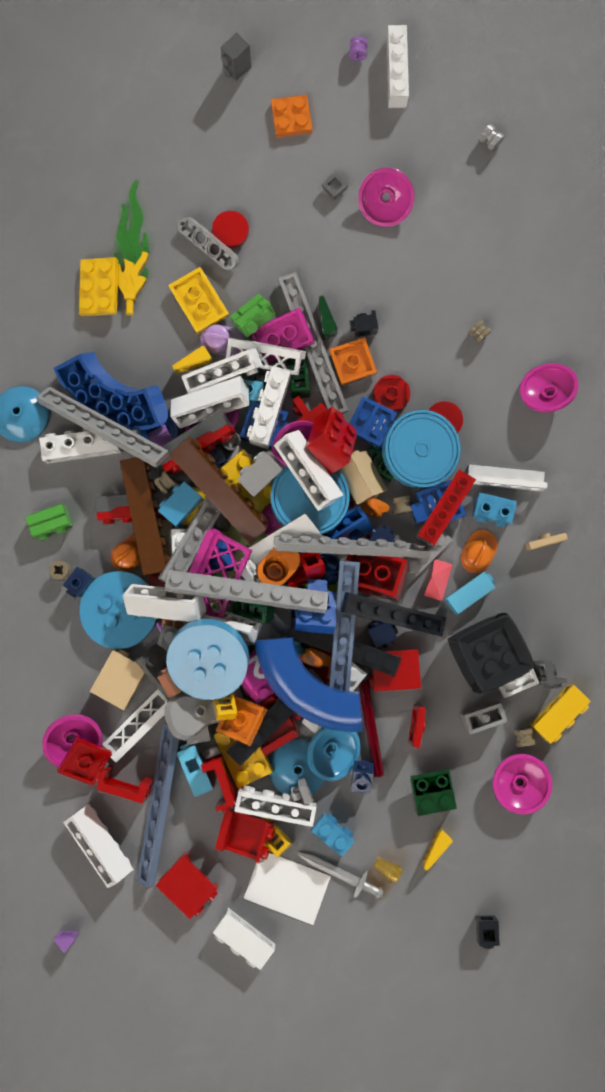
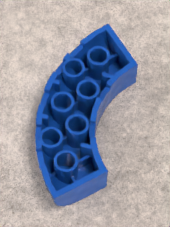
M94 352L79 354L53 368L63 388L67 389L73 396L72 399L129 430L151 429L163 425L168 418L167 406L158 385L137 389L121 384L105 371Z
M294 637L255 641L256 655L264 677L275 694L287 707L300 717L324 728L343 732H363L359 691H344L332 688L314 677L303 665L296 649Z

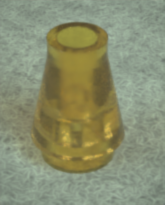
M378 857L373 866L390 883L396 884L403 873L400 865L383 860Z

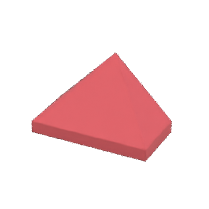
M434 559L423 596L439 601L443 600L453 564Z

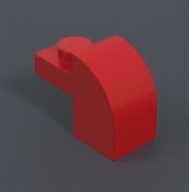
M299 396L292 400V410L297 416H301L297 421L314 423L315 418L327 410L323 403L309 411Z
M306 552L299 555V567L287 580L289 587L295 588L306 584L307 579L320 580L323 577L325 566L319 553Z

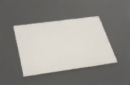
M304 514L249 547V549L253 550L249 560H252L256 569H258L260 562L275 548L273 544L274 536L280 537L282 534H287L300 538L302 535H307L312 539H319L323 535L307 515Z
M269 853L267 860L260 864L256 863L243 899L313 925L331 876L282 857L276 858L274 854Z

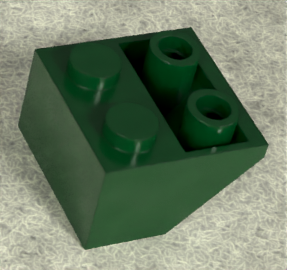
M449 769L410 776L415 812L418 816L457 809Z

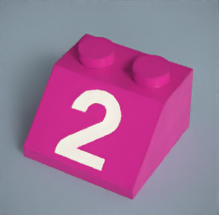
M256 651L249 655L247 672L241 686L245 695L255 704H258L275 692L265 679Z

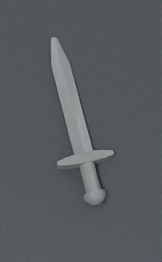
M298 852V855L310 865L355 886L354 898L358 896L362 889L375 895V898L383 896V889L381 887L377 888L365 882L367 870L359 878L314 855Z

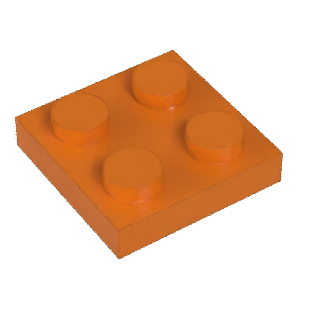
M307 94L271 99L276 138L312 133Z
M365 337L329 349L341 386L377 374Z
M234 695L237 717L236 719L221 720L216 731L251 746L267 709Z

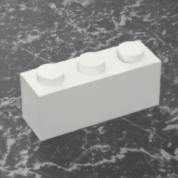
M229 908L213 929V934L217 941L222 944L225 942L230 946V950L235 955L243 956L248 965L253 968L257 967L261 970L275 951L274 942Z

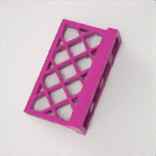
M217 529L207 530L189 573L214 576L213 573L221 570L223 577L228 578L226 568L234 566L236 572L234 579L240 580L253 550L224 536ZM220 540L226 542L228 551L220 553L217 546ZM238 549L245 552L243 560L239 562L236 561L233 552ZM226 553L230 554L233 563L228 566H224L221 555ZM217 557L220 568L212 571L211 559ZM204 597L207 607L205 614L223 619L231 600H224V603L222 599L209 602L208 597ZM218 601L220 606L219 614L212 611L211 603Z

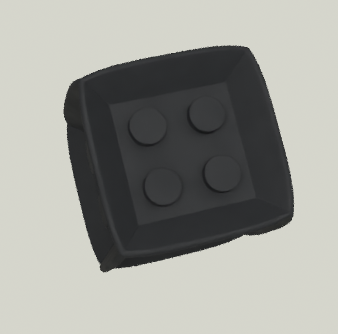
M506 612L484 619L447 639L465 680L472 688V691L477 694L499 688L535 668L530 651L518 627Z

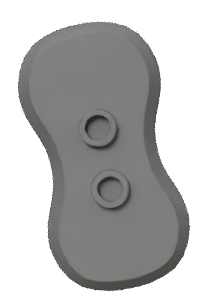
M239 686L233 694L245 699L243 690ZM179 693L171 697L165 705L164 714L167 726L172 735L178 739H191L197 736L205 727L220 722L216 721L213 700L199 699L186 693ZM229 700L219 701V704L229 703Z

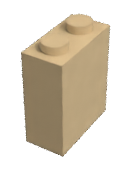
M354 451L350 462L339 469L357 505L367 502L369 498H377L388 491L367 451Z
M119 649L112 650L90 692L116 707L126 710L146 674L135 662L136 660L129 657L130 653Z

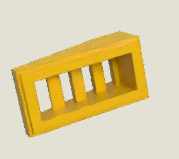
M201 346L172 365V368L176 374L210 364L213 360L206 348Z
M233 693L213 700L216 721L236 719L237 709ZM229 700V703L219 704V701ZM230 707L229 710H221L220 708Z
M261 817V818H264V819H266V820H269V821L274 822V821H273L272 819H270V818ZM274 823V836L277 834L279 837L273 843L269 841L268 848L277 858L293 842ZM283 841L284 844L278 849L276 846Z
M440 827L437 829L422 861V866L426 871L431 868L453 842L451 837Z

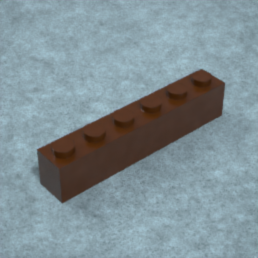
M187 437L169 456L250 544L267 529L268 519L263 513H258L254 509V503L241 494L242 490L236 483L232 484L229 481V476L225 470L219 469L214 464V458L209 453H204L200 442L196 438Z
M137 457L120 460L143 575L150 576L162 573L170 557L165 554L164 548L167 547L165 536L161 535L160 529L163 528L161 517L157 516L156 510L159 509V504L152 492L155 491V484L153 479L149 477L151 465Z

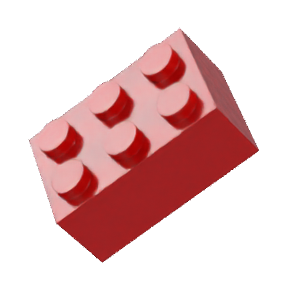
M332 406L315 418L306 447L326 470L333 474L350 462L357 432L354 426L347 423L343 414Z
M347 556L346 561L360 562L359 592L396 602L399 601L409 569L407 559L389 556Z

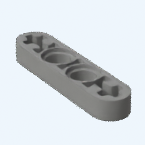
M183 217L179 220L178 230L221 267L231 270L238 266L239 258L237 254L191 217ZM189 222L188 226L191 229H186L185 223ZM200 232L205 235L203 243L198 241V234ZM213 244L219 246V253L217 255L212 252ZM231 257L232 264L228 265V260L226 258Z

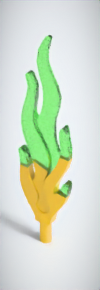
M135 180L129 192L132 209L131 226L127 231L128 211L125 204H122L123 212L117 229V242L125 262L124 272H122L118 254L114 253V257L119 260L118 286L124 295L126 315L129 316L133 315L134 301H136L138 294L145 286L149 275L147 268L141 273L149 257V243L147 233H144L143 249L141 250L139 235L144 216L136 198L138 180Z

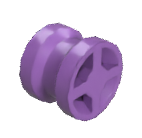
M359 36L351 38L350 59L354 61L365 60L367 58V39Z

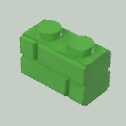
M258 293L239 308L237 312L233 313L230 319L235 327L248 338L266 322L270 321L276 313L269 301Z
M63 503L25 516L31 536L39 539V541L51 538L50 534L56 532L57 534L66 533L69 531L68 528L73 527L67 507Z

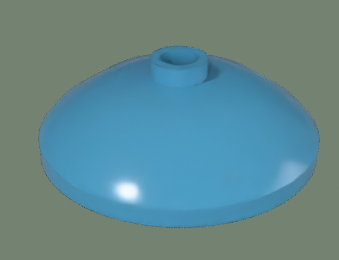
M18 386L10 388L0 395V434L13 442L22 443L34 440L44 432L49 422L50 411L47 407L37 402L36 397L40 394L38 391L29 387ZM16 409H20L18 414H15Z
M324 727L319 729L310 741L307 752V760L311 771L317 777L326 781H335L346 776L353 769L354 760L358 761L360 755L359 737L356 732L336 731Z
M292 739L272 753L270 764L274 772L269 775L273 785L282 794H291L290 789L298 786L297 779L304 776L311 794L315 793L322 786L324 780L317 777L311 771L308 764L309 740ZM298 766L302 771L295 773L294 768Z

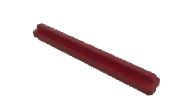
M365 680L359 683V691L370 758L374 766V777L384 776L371 693L369 682Z

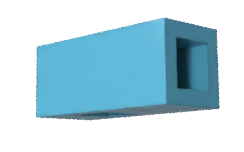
M482 572L444 598V600L455 615L459 614L496 588L494 586L495 581L489 573Z
M186 743L180 746L181 750L177 752V756L194 797L213 790L215 786L209 772L203 773L201 764L204 760L197 743L193 745H187Z

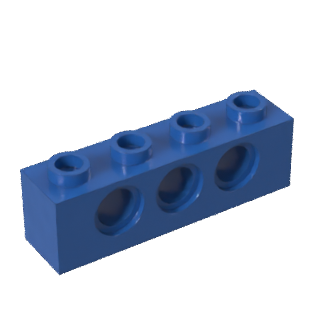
M358 504L346 512L344 518L334 530L323 536L331 539L345 537L350 540H358L374 528Z

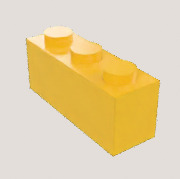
M568 684L529 726L546 742L550 744L552 742L555 743L561 738V732L565 728H570L575 723L574 719L577 715L583 714L588 709V704L591 701L575 685Z

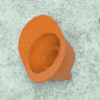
M481 529L473 532L469 537L461 554V563L467 571L481 573L491 564L498 547L497 539L492 532Z
M135 534L127 537L112 550L111 563L117 571L130 573L141 565Z
M276 548L272 549L258 565V579L261 583L281 586L299 567V553L276 551Z

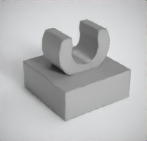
M305 776L298 778V786L290 789L293 801L303 798L305 805L312 803L311 791Z

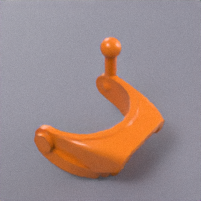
M369 498L367 502L359 504L364 513L373 517H382L383 512H388L390 508L388 504L375 498ZM353 499V505L357 506L356 501Z
M306 648L305 653L299 655L302 663L313 667L328 666L329 670L326 679L330 680L332 657L318 649Z

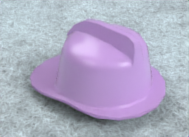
M212 325L202 332L200 343L209 353L226 356L229 338H245L238 329L233 327ZM233 347L232 356L240 353V349Z

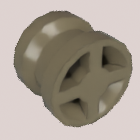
M481 319L469 330L468 334L474 336L479 344L492 330L486 327Z
M165 470L160 477H156L153 480L164 494H167L171 487H175L178 484L174 476L169 472H165Z
M410 496L392 499V504L395 506L394 515L412 512L409 503L411 500Z
M58 560L50 565L49 573L54 579L66 580L71 575L72 569L67 562Z
M533 728L514 730V735L517 736V747L536 744L535 739L532 737L534 733Z

